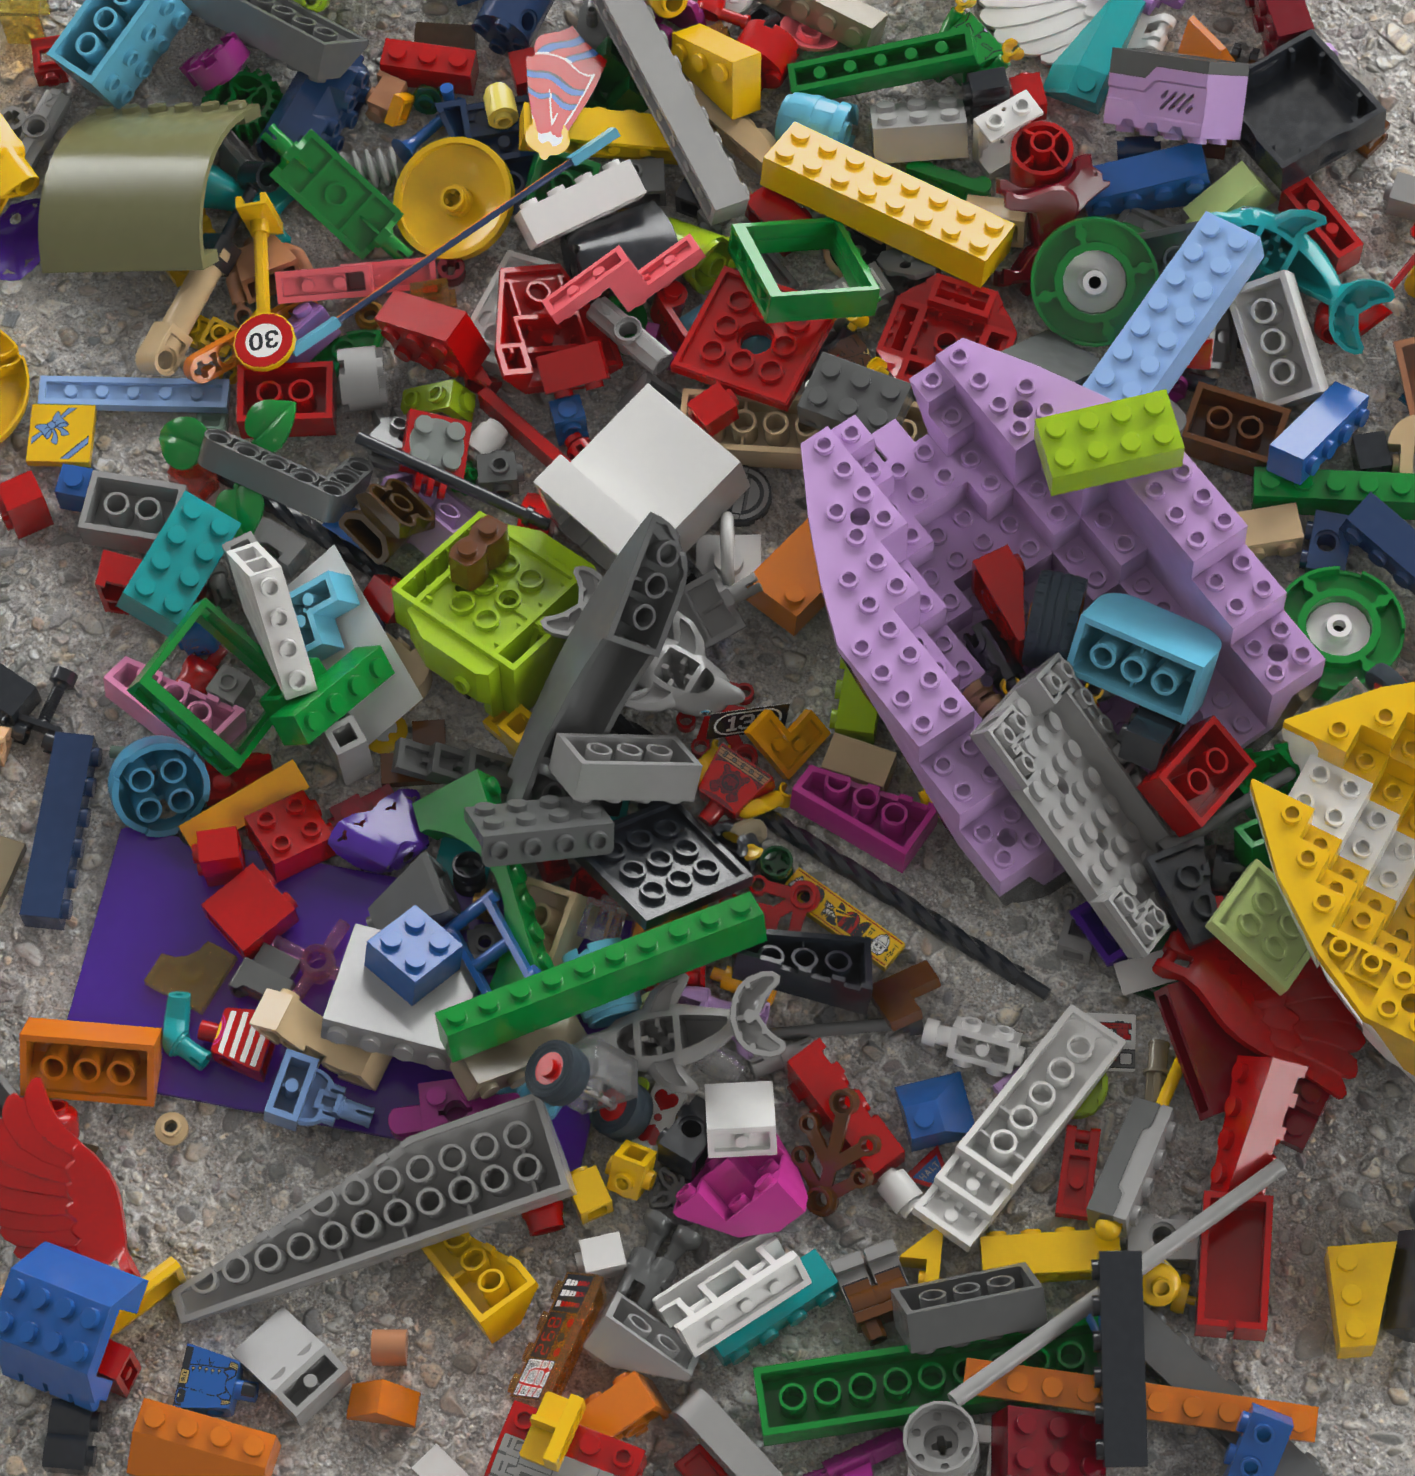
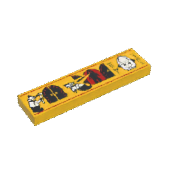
M799 867L785 885L792 886L797 881L807 880L818 887L821 896L818 907L813 912L807 913L806 916L831 934L871 937L872 963L885 972L903 951L905 943ZM806 892L798 896V901L801 903H806L810 899V895Z

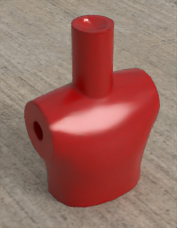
M219 645L218 650L210 654L206 660L197 655L190 654L185 659L182 670L175 681H184L190 684L192 689L207 695L206 688L218 672L217 666L226 657L228 651Z
M562 1200L521 1214L528 1227L530 1236L549 1234L565 1228Z

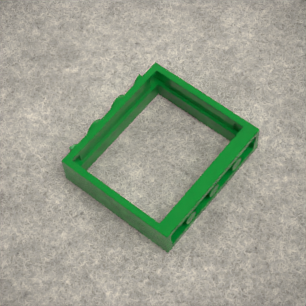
M832 218L732 224L728 252L766 323L875 316L877 302L881 301L879 295L880 285L873 278L869 265L865 264L861 257L860 249L855 246L850 232L846 230L843 223ZM829 249L849 288L781 292L761 254Z
M204 598L191 607L126 691L224 777H227L239 770L273 725L266 711H263L237 747L233 749L152 678L193 624L197 622L268 686L272 687L273 684L278 683L260 645L247 635V631L241 625L232 622L223 614L219 605L216 607L207 598Z

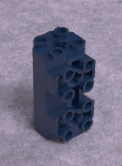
M360 55L340 78L327 79L325 83L313 82L308 79V75L297 71L260 137L266 131L274 140L277 139L268 130L273 123L293 142H299L312 129L339 154L345 142V137L340 135L342 129H354L358 122L361 108L363 105H367L366 97L371 87H368L370 72H368V68L363 64L364 57ZM259 137L255 143L258 157L263 161H266L268 157L278 165L281 162V156Z

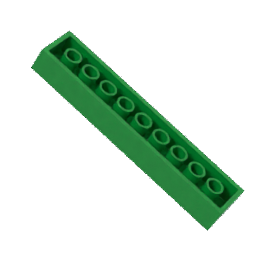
M1097 1316V1317H1094V1319H1095L1096 1324H1097V1326H1098V1328H1099L1098 1316ZM1083 1318L1019 1365L1093 1375V1368L1100 1367L1099 1352H1093L1092 1331L1086 1318ZM1015 1332L1005 1334L998 1340L989 1341L981 1339L971 1341L964 1347L955 1348L947 1346L937 1348L933 1353L924 1355L911 1353L907 1345L753 1368L764 1447L905 1426L909 1416L921 1405L933 1401L950 1402L947 1394L963 1383L966 1358L994 1361L1032 1333L1023 1334ZM975 1396L961 1407L971 1416L998 1412L1008 1405L1018 1407L1037 1405Z

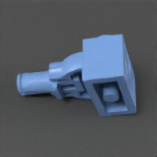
M288 1048L286 1049L264 1110L263 1121L295 1132L298 1125L314 1126L323 1123L333 1127L335 1120L340 1118L369 1128L375 1112L374 1107L346 1099L344 1096L346 1088L334 1084L327 1073L318 1069L319 1059Z

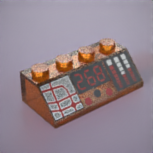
M567 1272L563 1281L558 1280L551 1294V1299L554 1300L549 1312L543 1311L539 1318L536 1330L540 1332L535 1343L529 1342L524 1351L522 1361L525 1364L520 1374L515 1373L510 1381L508 1393H511L510 1399L512 1404L514 1400L539 1409L546 1392L549 1391L559 1396L563 1395L584 1349L582 1346L607 1299L603 1277L596 1274Z

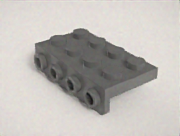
M546 795L542 796L539 800L511 799L507 803L493 804L480 802L472 807H464V820L481 845V860L486 867L610 854L614 849V822L598 800L582 803L573 800L571 796L557 797Z

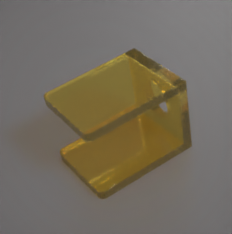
M49 0L0 1V21L9 44H31L30 39L46 37L40 15L51 14Z

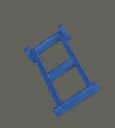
M493 888L443 926L447 932L463 944L462 959L481 994L492 991L482 971L509 950L525 978L542 972L536 965L530 966L496 904L500 900V896ZM488 910L503 938L474 959L460 930L484 911Z

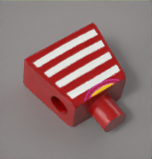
M228 1007L224 1009L219 1024L202 1020L198 1029L197 1039L213 1043L211 1053L214 1061L264 1083L276 1045L249 1024L255 1010Z

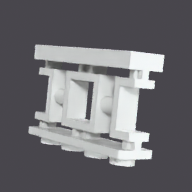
M772 1233L749 1236L655 1296L652 1302L663 1323L669 1328L675 1327L681 1341L686 1344L690 1353L696 1358L810 1285L812 1281L799 1256L794 1251L785 1254L778 1238L773 1236Z

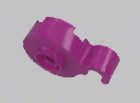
M235 32L222 36L220 38L223 42L222 45L218 44L212 49L206 48L202 53L200 51L196 52L180 65L179 70L194 87L199 85L203 91H208L217 85L225 84L242 69V64L251 52Z

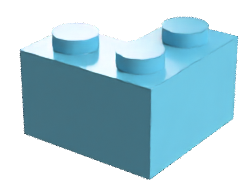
M328 570L289 592L308 658L318 657L320 661L345 648L335 619L360 605L351 576Z

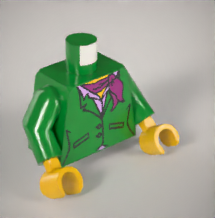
M955 0L957 6H953L950 9L939 33L970 26L976 39L980 69L934 78L937 83H941L951 76L962 86V83L966 82L967 73L1005 67L1006 70L1011 65V60L1018 61L1024 57V50L1018 47L1012 52L1013 48L1017 46L1018 41L1010 38L1001 45L970 11L968 13L964 12L966 8H972L977 0H967L965 3H963V0Z

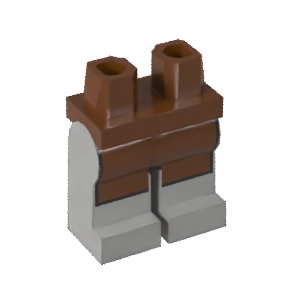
M893 1238L863 1249L864 1261L860 1251L830 1261L831 1272L839 1281V1292L854 1322L857 1334L862 1333L870 1346L887 1340V1334L883 1325L894 1321L890 1289L909 1286L897 1255ZM864 1262H865V1264H866V1267H867V1269H868V1272H869V1274H870V1276H871V1279H872V1281H873V1284H874L873 1286H872V1283H871L870 1278H869V1276H868V1273H867V1271H866V1269H865Z

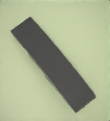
M400 737L395 742L391 771L448 785L478 769L490 776H494L500 784L501 794H508L513 779L507 775L513 758L473 746L467 750L439 742L429 746Z

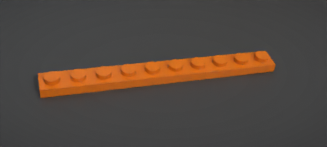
M966 1358L963 1382L993 1361ZM1024 1365L1016 1366L976 1395L979 1397L1093 1413L1094 1404L1101 1403L1100 1388H1094L1093 1375ZM1146 1383L1147 1420L1240 1433L1236 1431L1239 1417L1243 1410L1249 1412L1253 1402L1292 1417L1294 1427L1289 1440L1315 1443L1319 1407Z

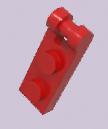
M1067 1124L1055 1217L1088 1221L1086 1208L1093 1194L1101 1129L1081 1130L1077 1129V1125ZM1075 1143L1089 1144L1088 1151L1074 1149Z

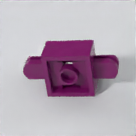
M456 1079L418 1083L420 1104L394 1108L389 1114L388 1124L393 1137L398 1141H403L414 1134L520 1098L518 1093L509 1092L495 1094L487 1099L478 1097L468 1101Z

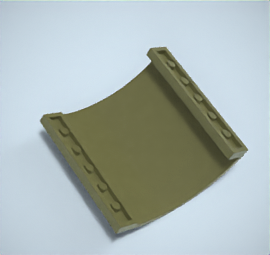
M235 100L229 102L228 105H220L219 101L204 102L201 106H193L192 102H182L175 104L174 107H167L166 103H155L149 105L148 108H140V104H129L122 106L121 109H114L113 105H102L96 107L94 113L75 123L67 131L54 151L41 192L38 241L42 273L204 270L218 262L217 249H204L203 208L209 173L216 153L229 131L235 125L247 124L261 116L259 104H247L246 100Z

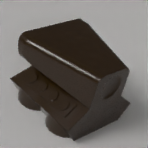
M389 478L383 486L372 483L364 493L355 495L361 510L347 512L339 520V527L378 565L386 563L412 535L435 528V512L405 482L394 478Z

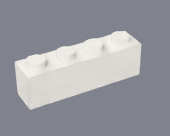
M619 159L612 160L602 166V172L594 176L591 171L574 179L576 184L565 188L562 184L548 191V197L539 202L535 197L519 205L521 210L514 216V219L530 251L641 199L647 192L631 160L628 159L621 163Z

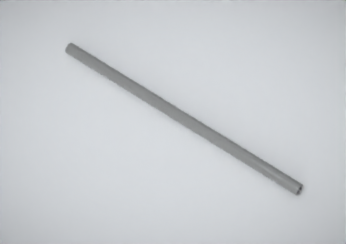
M1276 1158L1142 1254V1276L1287 1173L1283 1162ZM1098 1286L949 1392L947 1395L950 1402L958 1406L964 1405L1092 1313L1091 1298L1092 1295H1098Z

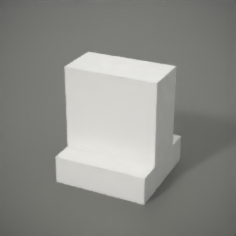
M649 383L571 462L560 454L533 481L558 530L606 572L650 512L661 516L676 529L680 535L678 539L682 550L686 553L721 517V514L727 511L750 487L741 462Z

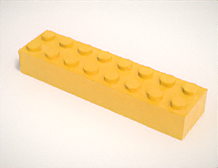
M795 121L763 157L760 185L979 288L983 286L1010 252L1015 228L1014 223Z

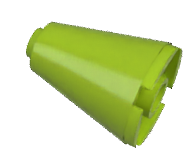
M669 217L668 219L674 228L678 241L690 233L706 256L694 268L687 270L681 275L695 291L702 295H707L705 291L712 289L724 266L736 269V265L728 252L730 237Z

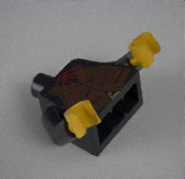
M869 316L848 317L847 320L850 323H845L835 338L820 349L816 357L818 362L822 352H826L889 375V372L885 369L888 366L887 363L880 357L871 358L862 332L856 330L857 328H864L869 324ZM810 370L808 372L806 378L803 381L804 386L806 382L810 379L814 370Z

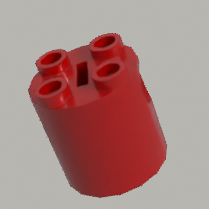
M1047 121L1032 122L1020 128L1013 137L1011 144L1009 181L1018 187L1030 188L1042 184H1050L1066 176L1071 170L1074 156V146L1068 132L1056 123Z

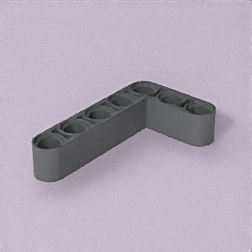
M215 428L205 431L197 460L201 467L325 523L338 522L343 514L349 512L358 504L355 495L365 492L369 486L374 469L373 464L364 458L349 457L326 477L231 433Z

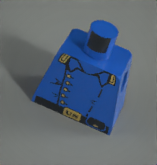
M187 1343L173 1406L211 1417H232L237 1400L252 1403L257 1401L259 1382L242 1380L244 1369L239 1361Z

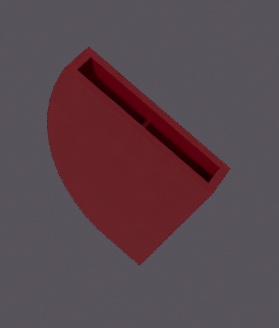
M1183 981L1167 985L1155 991V999L1200 1121L1225 1112L1224 1106L1226 1099L1229 1097L1232 1084L1231 1071L1236 1063L1237 1055L1263 1056L1252 1052L1227 1034L1215 1021L1198 996Z

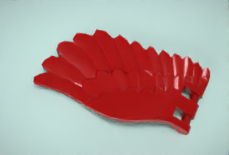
M41 1077L33 1078L26 1088L24 1097L21 1098L18 1093L14 1092L6 1098L2 1108V1119H0L1 1236L4 1240L16 1245L13 1253L20 1259H23L41 1243L47 1241L107 1265H111L118 1260L120 1270L141 1277L128 1252L123 1203L114 1177L96 1154L62 1124L51 1104Z

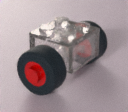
M589 1036L575 1044H569L562 1040H550L539 1046L527 1063L525 1082L528 1090L535 1097L552 1106L566 1105L582 1115L589 1113L593 1127L599 1133L614 1141L625 1142L626 1139L630 1141L636 1139L645 1131L651 1121L653 1099L647 1089L638 1084V1060L624 1053L623 1050L607 1043L601 1037Z

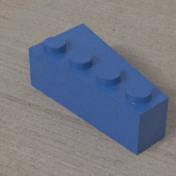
M1187 143L1093 166L1100 170L1103 180L1110 181V186L1091 199L1085 208L1088 217L1120 214L1126 209H1130L1131 212V209L1142 208L1147 211L1187 206L1212 185L1202 144Z

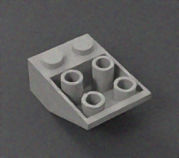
M283 1306L231 1353L300 1427L307 1423L352 1381L348 1368L324 1343Z

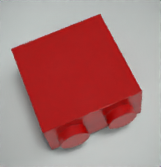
M300 790L244 816L246 836L277 883L336 855L328 845V840L334 827L330 822L325 824L317 801L315 799L310 800L304 790Z
M254 863L250 864L201 904L205 917L243 959L245 957L253 959L264 942L270 945L299 921L295 910L298 907L296 901L286 891L281 894L275 887L277 882L269 871L265 868L260 871Z

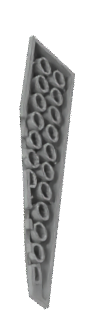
M529 1094L409 1136L388 1153H383L375 1158L371 1164L362 1170L355 1171L344 1178L345 1181L331 1190L324 1191L281 1219L280 1223L268 1231L264 1230L248 1244L238 1250L235 1249L214 1266L207 1267L172 1290L180 1324L210 1317L348 1274L577 1195L567 1160L544 1101L533 1094Z

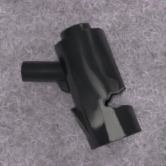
M991 619L980 621L971 627L975 634L964 633L963 639L965 640L967 650L985 671L980 678L981 684L985 687H990L993 684L998 692H1002L1000 682L1002 679H1005L1006 690L1010 691L1016 684L1015 677L1021 680L1025 677L1026 673L1012 653L1007 641L999 636L1001 632Z

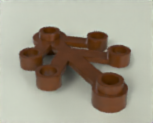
M850 1088L836 1090L829 1098V1107L835 1114L829 1144L827 1145L820 1131L822 1127L821 1117L817 1113L811 1112L800 1117L799 1128L807 1135L813 1149L808 1145H801L795 1147L791 1152L792 1162L799 1167L809 1187L806 1206L810 1212L819 1217L832 1215L837 1210L839 1198L856 1188L869 1187L873 1183V1172L867 1167H860L854 1169L849 1178L834 1185L837 1171L863 1156L879 1153L882 1147L880 1138L874 1134H869L861 1137L856 1145L842 1152L850 1116L857 1112L860 1105L858 1094ZM846 1096L850 1099V1107H847L845 1104ZM808 1118L813 1120L814 1126L812 1129L807 1125ZM868 1139L873 1143L872 1151L866 1146ZM800 1150L804 1151L806 1155L805 1161L800 1159ZM814 1151L823 1167L820 1178L812 1165ZM860 1172L865 1176L864 1183L859 1181L858 1175ZM822 1193H823V1194L825 1195V1197H826V1200H827V1204H826V1205L823 1204L822 1201H821V1195H822Z

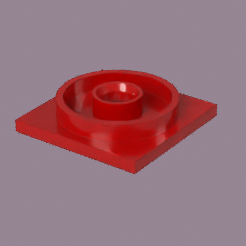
M724 266L670 365L671 372L711 386L719 382L725 390L729 388L734 394L788 412L837 318L766 323L739 271ZM777 284L781 292L798 291ZM752 336H765L771 340V347L759 354H753L747 349H741L742 343Z

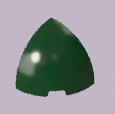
M607 35L595 50L607 60V63L584 108L604 107L607 110H635L638 113H643L649 108L612 38Z

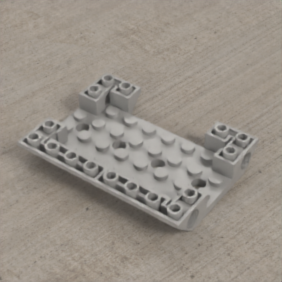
M1058 652L1017 682L969 736L1128 958H1144L1149 955L1170 925L1166 918L1169 911L1142 862L1147 856L1158 853L1155 847L1156 842L1166 836L1172 837L1174 835L1177 836V834L1136 788L1148 773L1141 769L1139 765L1118 757L1121 743L1117 742L1118 735L1113 729L1111 720L1102 714L1095 704L1091 692L1083 687L1075 676L1072 665L1064 660ZM1204 853L1205 862L1209 863V868L1211 872L1213 868L1210 866L1209 859Z

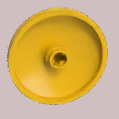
M448 137L436 140L415 153L399 175L395 186L393 204L404 215L397 222V226L407 242L427 256L515 196V188L512 175L506 163L487 145L467 137ZM514 205L435 260H467L489 249L507 228Z

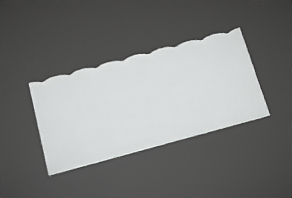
M334 544L287 587L288 591L291 592L328 570L351 576L360 605L335 619L345 648L321 661V663L328 670L355 647L381 645L395 674L348 712L350 715L353 714L369 746L421 701L423 697Z

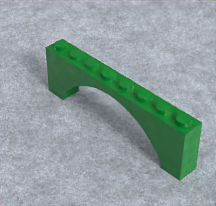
M476 769L412 803L420 832L437 841L443 837L463 841L481 856V845L464 820V807H472L480 802L501 804L499 795L501 787L494 776ZM521 864L490 867L501 891L505 921L530 966L536 965L541 971L554 967L553 961L549 954L546 953L543 943L545 939L544 931L538 924L535 916V901L529 894L526 886L527 874ZM510 950L499 959L495 974L489 985L491 990L525 978Z

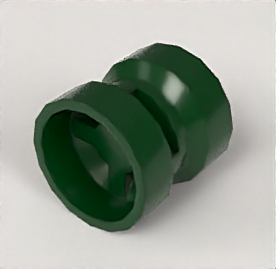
M777 845L765 849L760 856L761 875L768 881L785 885L794 873L791 852L787 848Z

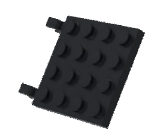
M651 801L646 804L638 803L640 810L614 820V849L610 854L574 858L645 931L752 886L753 875L680 803L671 804L665 801Z

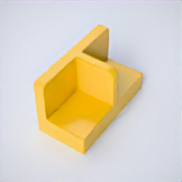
M546 1392L537 1413L531 1415V1427L519 1452L520 1457L559 1472L585 1412L584 1398L571 1393L569 1399L552 1392Z

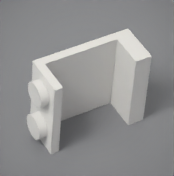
M773 1081L704 1084L708 1158L777 1155Z

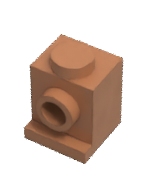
M379 70L377 73L378 84L376 87H371L366 97L368 109L365 114L375 123H384L393 95L401 92L408 93L406 81Z

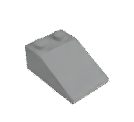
M618 1291L595 1320L582 1346L587 1350L591 1358L600 1363L605 1362L610 1367L689 1381L700 1358V1355L695 1358L690 1353L686 1344L681 1341L678 1333Z

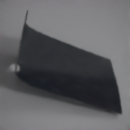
M654 201L599 218L560 237L564 266L571 279H573L571 263L577 276L618 245H620L637 270H639L678 242L671 222ZM573 245L580 247L577 255L574 253Z

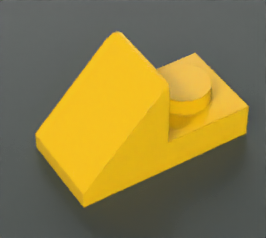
M937 1229L932 1230L899 1256L902 1267L926 1269V1271L919 1270L918 1284L939 1279L943 1234Z

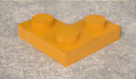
M764 709L748 726L744 734L781 778L789 780L826 740L831 732L812 710L805 709L787 729L772 710Z

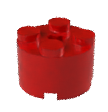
M753 19L747 22L736 41L761 52V91L764 88H779L789 74L787 64L795 63L799 57V54L796 52L799 46L796 40L780 26L775 24L773 28L764 26L765 20Z

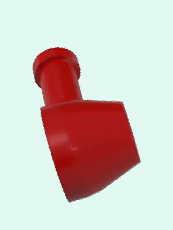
M697 0L699 8L704 12V19L715 23L725 21L739 26L743 30L747 22L751 20L750 15H742L725 9L726 0Z

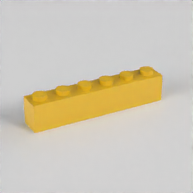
M524 102L519 117V150L536 152L531 149L525 139L526 131L533 122L529 102ZM604 107L583 108L568 131L570 144L565 152L570 154L608 128L615 127L621 136L590 157L632 160L652 156L664 158V164L678 165L654 117L649 113H638L635 110H607Z

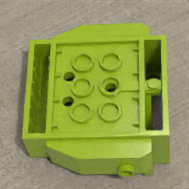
M478 511L391 590L396 622L410 631V638L425 666L451 683L459 693L467 694L476 701L484 703L485 712L492 717H496L503 710L511 713L520 704L528 710L536 704L551 669L567 640L546 633L540 621L544 617L563 613L578 604L579 587L573 574L575 567L586 566L594 570L596 569L593 564L544 532L507 524L510 545L509 556L503 564L490 571L487 580L480 587L469 592L451 581L448 556L453 545L460 539L469 536L472 526L479 519L487 516L482 511Z

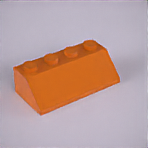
M28 1018L19 1034L20 1096H25L26 1088L33 1078L41 1077L49 1098L154 1107L162 1063V1028Z
M144 1398L132 1431L126 1473L132 1476H272L281 1444L277 1435Z

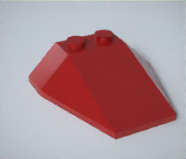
M560 263L500 268L494 353L502 379L524 394L545 392L536 361L538 356L594 341H601L609 374L618 371L624 365L617 344L586 318V313L590 308L589 302L577 310L572 317L563 320L558 325L550 316L542 300L571 280ZM585 386L577 387L572 390L585 389Z

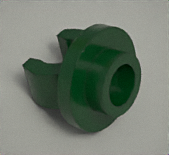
M421 84L413 93L415 96L413 106L418 112L425 115H432L438 112L434 103L443 102L440 86L435 89L426 84Z

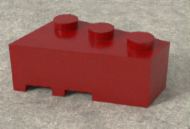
M103 549L95 586L105 612L130 615L116 607L142 559ZM206 585L203 588L200 595L198 596L194 605L202 599L206 598Z

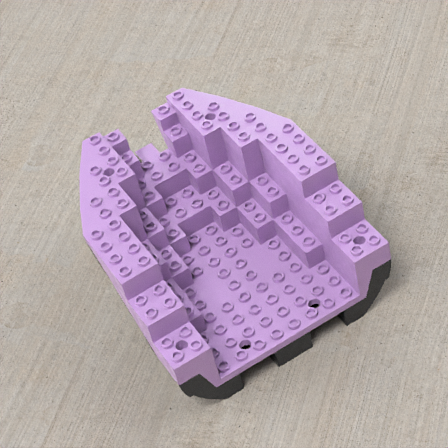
M961 338L938 353L934 363L909 378L928 434L914 442L896 419L871 434L854 414L832 430L827 426L802 442L801 457L808 523L820 587L838 653L864 696L876 709L891 733L910 770L918 778L931 799L947 832L981 873L1002 904L1008 906L1011 903L1026 902L1051 895L1072 879L969 736L983 719L962 693L972 682L981 678L985 671L967 650L963 635L964 633L975 634L971 627L980 621L988 619L971 590L973 560L1007 544L1013 554L1018 553L1026 569L1023 572L1025 582V630L1030 605L1034 598L1041 570H1054L1055 572L1074 574L1075 576L1078 575L1088 579L1083 612L1103 594L1122 593L1140 598L1212 630L1222 642L1216 666L1202 707L1187 722L1175 743L1191 725L1215 715L1243 749L1252 748L1253 752H1259L1283 728L1284 720L1293 717L1304 702L1311 698L1321 680L1326 659L1284 611L1287 592L1245 544L1248 525L1185 451L1181 467L1051 496L1034 440L1035 419L1112 402L1113 400L1042 367ZM1025 665L1022 667L1026 673L1025 676L1036 669ZM1078 679V680L1080 681V683H1081V684L1083 685V687H1084V684H1083L1082 680H1081V679ZM993 685V691L996 694H1001L1004 697L1005 694L1003 692H998L995 686ZM1118 695L1103 702L1097 701L1100 711L1111 720L1117 735H1119L1123 724H1128L1134 708H1139L1140 706ZM1141 767V769H1144L1147 773L1151 771L1149 769Z

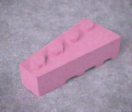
M125 656L103 677L105 697L153 734L170 736L183 741L126 691L146 665ZM159 670L153 675L152 678L228 745L247 728L246 710L237 705H234V707L221 702V699L213 694L208 693L206 695L194 690L190 684L181 680L177 682L165 677L163 672ZM198 754V756L205 765V759Z

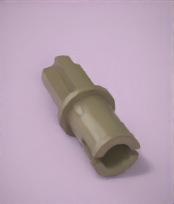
M1153 1039L1148 1042L1147 1068L1143 1069V1075L1146 1077L1144 1099L1155 1103L1169 1073L1167 1064L1170 1043L1161 1039Z

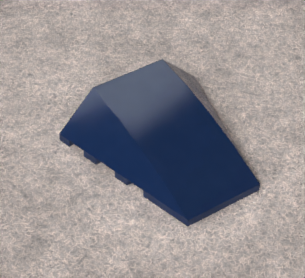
M528 88L527 95L514 97L519 117L524 102H529ZM464 98L434 103L449 137H467L480 141L490 147L504 160L509 168L514 182L515 195L525 189L535 152L519 150V118L510 128L496 129L488 123L484 102L466 105ZM521 201L514 205L512 216L519 212Z

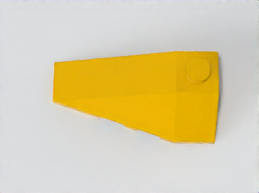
M469 1232L421 1248V1251L492 1344L521 1324L539 1285L518 1259L511 1255L509 1257L497 1251L495 1246L477 1240Z

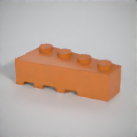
M627 1371L617 1376L612 1381L613 1386L603 1393L598 1391L584 1400L586 1409L579 1425L618 1440L624 1437L630 1438L634 1435L637 1438L648 1431L647 1426L651 1420L658 1416L663 1421L668 1419L671 1409L651 1379L636 1371L632 1373Z

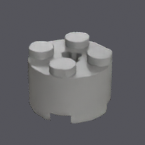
M372 345L337 349V361L340 363L339 382L344 413L382 409V406H388L386 377H380L384 376L382 347Z

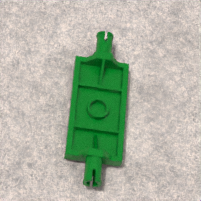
M273 123L268 130L277 139L274 140L266 131L262 134L260 139L264 140L281 156V162L271 171L269 176L361 260L375 247L383 249L393 260L404 259L397 253V250H400L407 258L412 255L414 251L410 250L393 234L394 230L392 229L403 217L404 213L315 131L310 129L299 142H293Z

